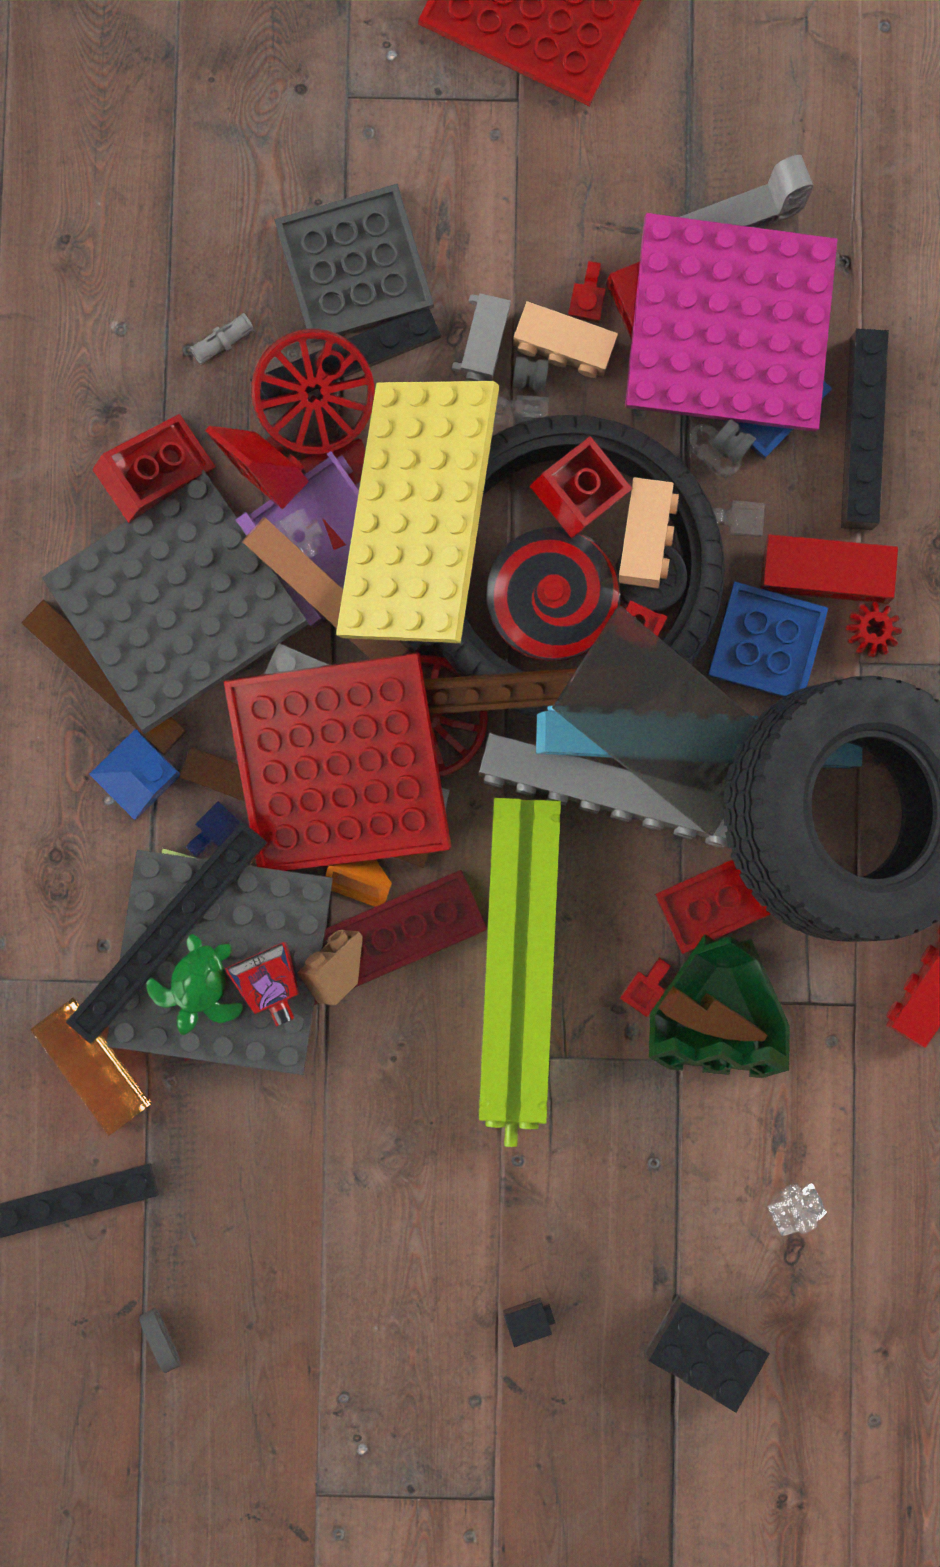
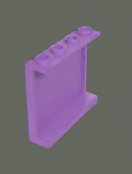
M330 451L327 453L329 458L304 475L309 482L283 510L273 501L269 500L251 514L245 512L236 521L244 533L248 535L260 520L265 517L343 589L360 482L355 485L348 476L353 470L344 457L341 455L336 459ZM322 517L344 541L346 546L333 550ZM275 573L311 627L316 628L326 620Z

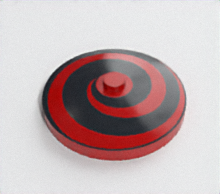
M562 527L535 529L511 541L494 561L487 582L486 599L488 612L499 635L507 644L521 654L542 661L555 662L573 659L593 649L611 629L612 621L620 604L618 574L608 554L588 536L579 532L571 538Z

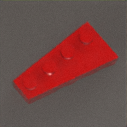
M939 926V928H938V930H937V933H938L939 935H940V926ZM940 937L934 946L930 944L926 948L920 959L923 963L917 974L913 972L909 976L903 987L906 990L905 995L900 1002L896 1000L892 1004L886 1015L889 1019L886 1024L888 1028L917 1046L924 1048L927 1047L940 1027Z

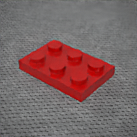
M733 859L654 894L681 954L695 949L704 934L715 940L770 915L766 910L767 906H762L751 894L753 890L748 889L739 875L741 871L736 869Z

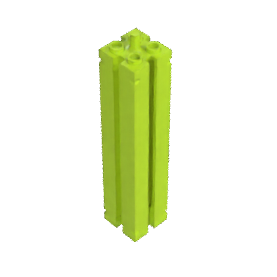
M494 798L479 1120L485 1121L486 1127H505L504 1146L517 1147L518 1126L521 1129H539V1123L546 1124L561 801Z

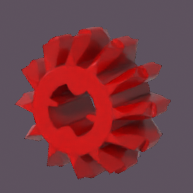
M873 602L870 610L865 604L858 607L859 614L852 612L849 615V619L854 624H849L845 627V631L855 633L854 636L847 640L848 644L858 641L860 645L857 647L856 653L861 654L867 647L869 658L875 657L877 650L883 656L888 654V646L895 647L898 644L897 639L892 635L896 636L902 633L901 628L892 626V624L900 619L899 616L894 615L889 618L887 615L891 607L888 605L879 612L878 602ZM878 626L880 631L876 634H869L867 628Z

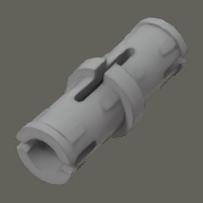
M242 313L223 327L219 328L217 326L212 330V334L189 348L198 363L202 365L223 350L227 352L232 349L231 345L255 331L248 317Z

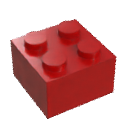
M591 436L543 472L530 485L531 489L571 538L576 536L633 489Z

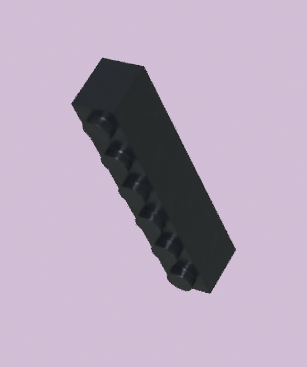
M856 328L850 338L841 528L873 530L880 523L889 330Z

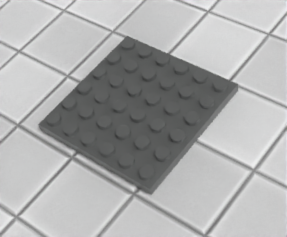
M202 470V475L129 523L126 521L42 577L144 734L309 624L273 570L242 543L247 535L237 523L236 516L204 470Z
M144 850L136 851L120 959L207 861L206 859ZM247 866L149 978L155 979L163 987L171 989V978L174 969L190 953L187 947V938L191 934L197 936L202 941V946L209 945L214 950L221 944L231 945V954L222 961L224 970L231 965L282 942H286L300 991L299 995L287 1000L295 1019L276 1027L269 1009L254 1014L225 970V991L218 1003H241L243 1006L242 1012L235 1019L224 1023H217L210 1020L204 1012H199L198 1021L194 1029L186 1035H181L176 1025L178 1012L181 1010V1007L179 1005L170 1008L158 1006L149 996L146 982L109 1024L106 1046L304 1075L315 998L297 972L306 965L305 961L310 955L323 948L333 878Z

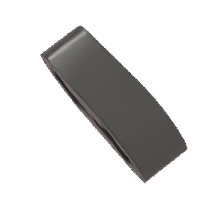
M153 1308L139 1315L141 1327L161 1370L167 1373L180 1367L181 1362L178 1352L158 1310Z

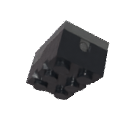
M678 1294L644 1351L649 1362L682 1379L686 1384L698 1391L709 1395L715 1401L737 1413L770 1354L760 1342Z

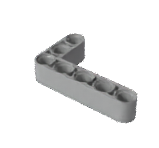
M793 155L774 166L768 184L680 217L762 228L791 217L803 210L814 185L802 155Z

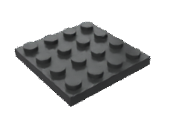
M398 184L274 219L306 329H324L343 335L388 322L412 312L434 308ZM310 339L311 344L322 341V339Z

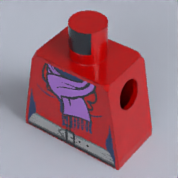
M282 942L225 968L227 974L254 1014L269 1009L276 1027L295 1019L287 1000L299 995L300 991L286 942Z

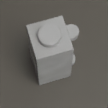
M479 293V296L472 294L468 302L476 305L463 361L462 363L453 362L452 370L461 373V376H465L467 381H493L510 313L511 301Z

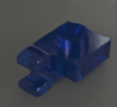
M217 801L195 824L202 832L193 838L186 848L195 857H198L212 841L219 847L238 826L240 821Z

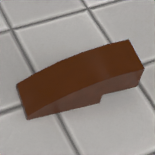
M673 986L658 1007L666 1016L703 1034L739 1041H764L768 1036L759 1027L708 993L698 1003Z

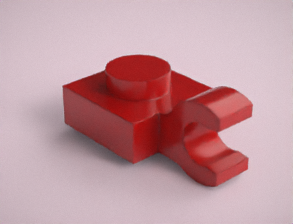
M588 261L584 285L574 283L568 316L596 323L600 322L606 291L604 288L597 287L601 263Z
M659 957L647 976L639 971L636 973L619 998L647 1017L666 991L658 984L671 967L670 964Z

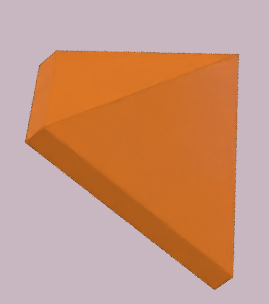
M376 859L328 865L325 877L333 878L331 891L374 907L386 902L392 885Z

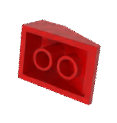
M178 414L103 453L92 470L129 523L202 475V470L207 474L216 466L185 420Z
M210 425L205 429L239 473L282 510L309 482L301 472L305 468L302 463L292 454L286 458L281 453L283 448L270 436L265 440L255 431Z

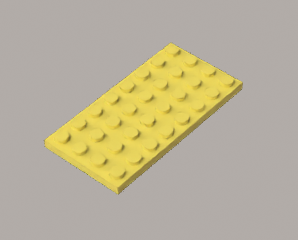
M495 381L376 383L338 619L337 636L350 639L461 643L499 385Z

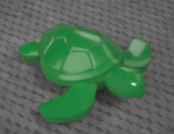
M191 934L187 938V947L190 953L174 969L171 978V989L163 987L155 979L148 980L147 992L158 1006L170 1008L179 1005L181 1007L176 1021L177 1029L181 1035H186L194 1029L198 1021L199 1012H204L210 1020L217 1023L233 1020L242 1012L243 1006L241 1003H218L226 986V974L222 961L231 954V945L221 944L214 950L209 945L202 946V941L197 936Z

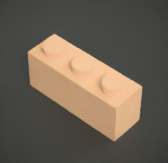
M526 301L513 338V346L518 347L517 350L524 355L535 357L538 354L547 357L549 363L555 366L566 367V365L578 368L580 374L596 378L597 375L601 377L605 375L618 333Z
M633 477V489L631 491L619 572L620 583L659 588L660 578L667 579L670 559L663 558L665 546L672 547L674 526H668L669 515L676 514L679 494L673 493V482Z

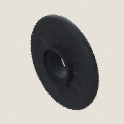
M665 546L663 558L670 559L667 579L660 578L659 588L620 583V597L626 604H629L631 600L654 612H659L671 607L679 600L686 587L687 569L681 555L673 547ZM622 554L620 555V557H619V559L617 560V563H616V565H615V569H616V571H617L618 578H619V572H620Z

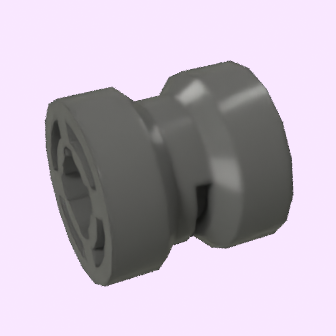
M517 356L513 389L523 390L525 387L533 388L535 392L544 393L549 360L539 359L536 362H532L526 357Z
M730 419L711 445L718 451L725 450L728 458L737 465L754 444L756 438L750 433L741 432L739 424Z

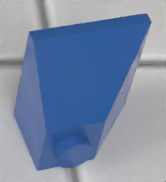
M135 729L90 775L136 820L179 778L180 773Z

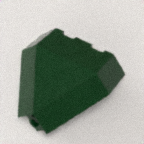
M704 934L650 1012L648 1057L670 1070L683 1071V1065L702 1066V1073L729 1075L730 1069L749 1071V1077L765 1078L789 1071L790 1025L752 939L738 942L732 937H724L716 942ZM673 986L698 1003L708 993L759 1027L768 1036L764 1041H739L703 1034L671 1019L658 1007Z

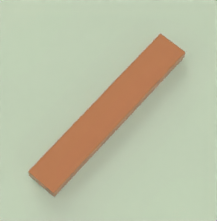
M263 517L243 539L242 543L337 629L343 589L268 519ZM347 638L369 659L403 655L408 650L398 640Z

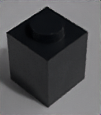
M541 1297L503 1310L514 1347L552 1335L550 1325L556 1324L550 1304L543 1306Z

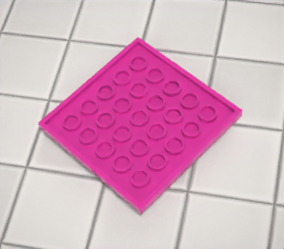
M646 213L644 217L625 408L726 421L732 419L735 422L813 432L819 430L838 239Z

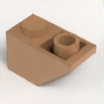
M336 931L328 938V943L320 951L310 955L305 961L306 965L297 972L318 1003L337 1005L358 984L363 937L359 931Z

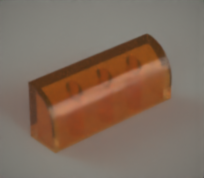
M71 998L30 1030L108 1136H110L138 1116L152 1103L111 1047L106 1046L107 1042L101 1034L93 1044H90L66 1023L79 1007L76 1000Z

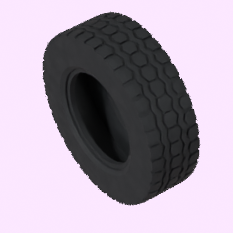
M881 676L848 677L808 686L788 694L771 705L768 710H765L753 722L755 725L748 728L741 739L743 743L739 744L732 757L734 763L729 765L726 777L728 786L724 787L723 803L726 804V809H723L724 826H727L728 831L725 832L728 848H732L733 851L730 855L736 869L741 871L739 875L748 889L753 890L751 894L762 906H767L766 910L776 919L783 920L782 923L804 934L824 940L845 942L899 939L920 932L940 920V700L933 699L934 696L925 690L916 688L915 685L901 680ZM846 743L866 749L885 765L895 781L901 801L902 818L897 842L884 863L864 877H859L846 871L828 855L818 838L812 817V794L819 771L829 756Z

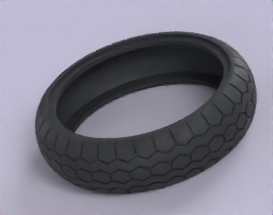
M555 415L521 422L492 436L483 496L501 480L518 470L545 461L560 460L590 436L618 471L631 478L673 482V493L679 494L676 514H670L669 518L674 525L681 544L684 563L687 569V583L678 615L671 630L652 652L635 663L640 689L639 700L556 705L567 706L568 712L580 713V708L582 707L600 708V714H612L613 709L631 710L649 701L676 681L697 657L713 628L722 599L725 573L723 543L716 516L705 492L688 468L662 444L639 430L616 421L586 415ZM464 617L461 643L435 642L449 664L461 677L525 672L496 655L478 637L466 617ZM548 706L513 708L510 710L537 718V714L548 711Z

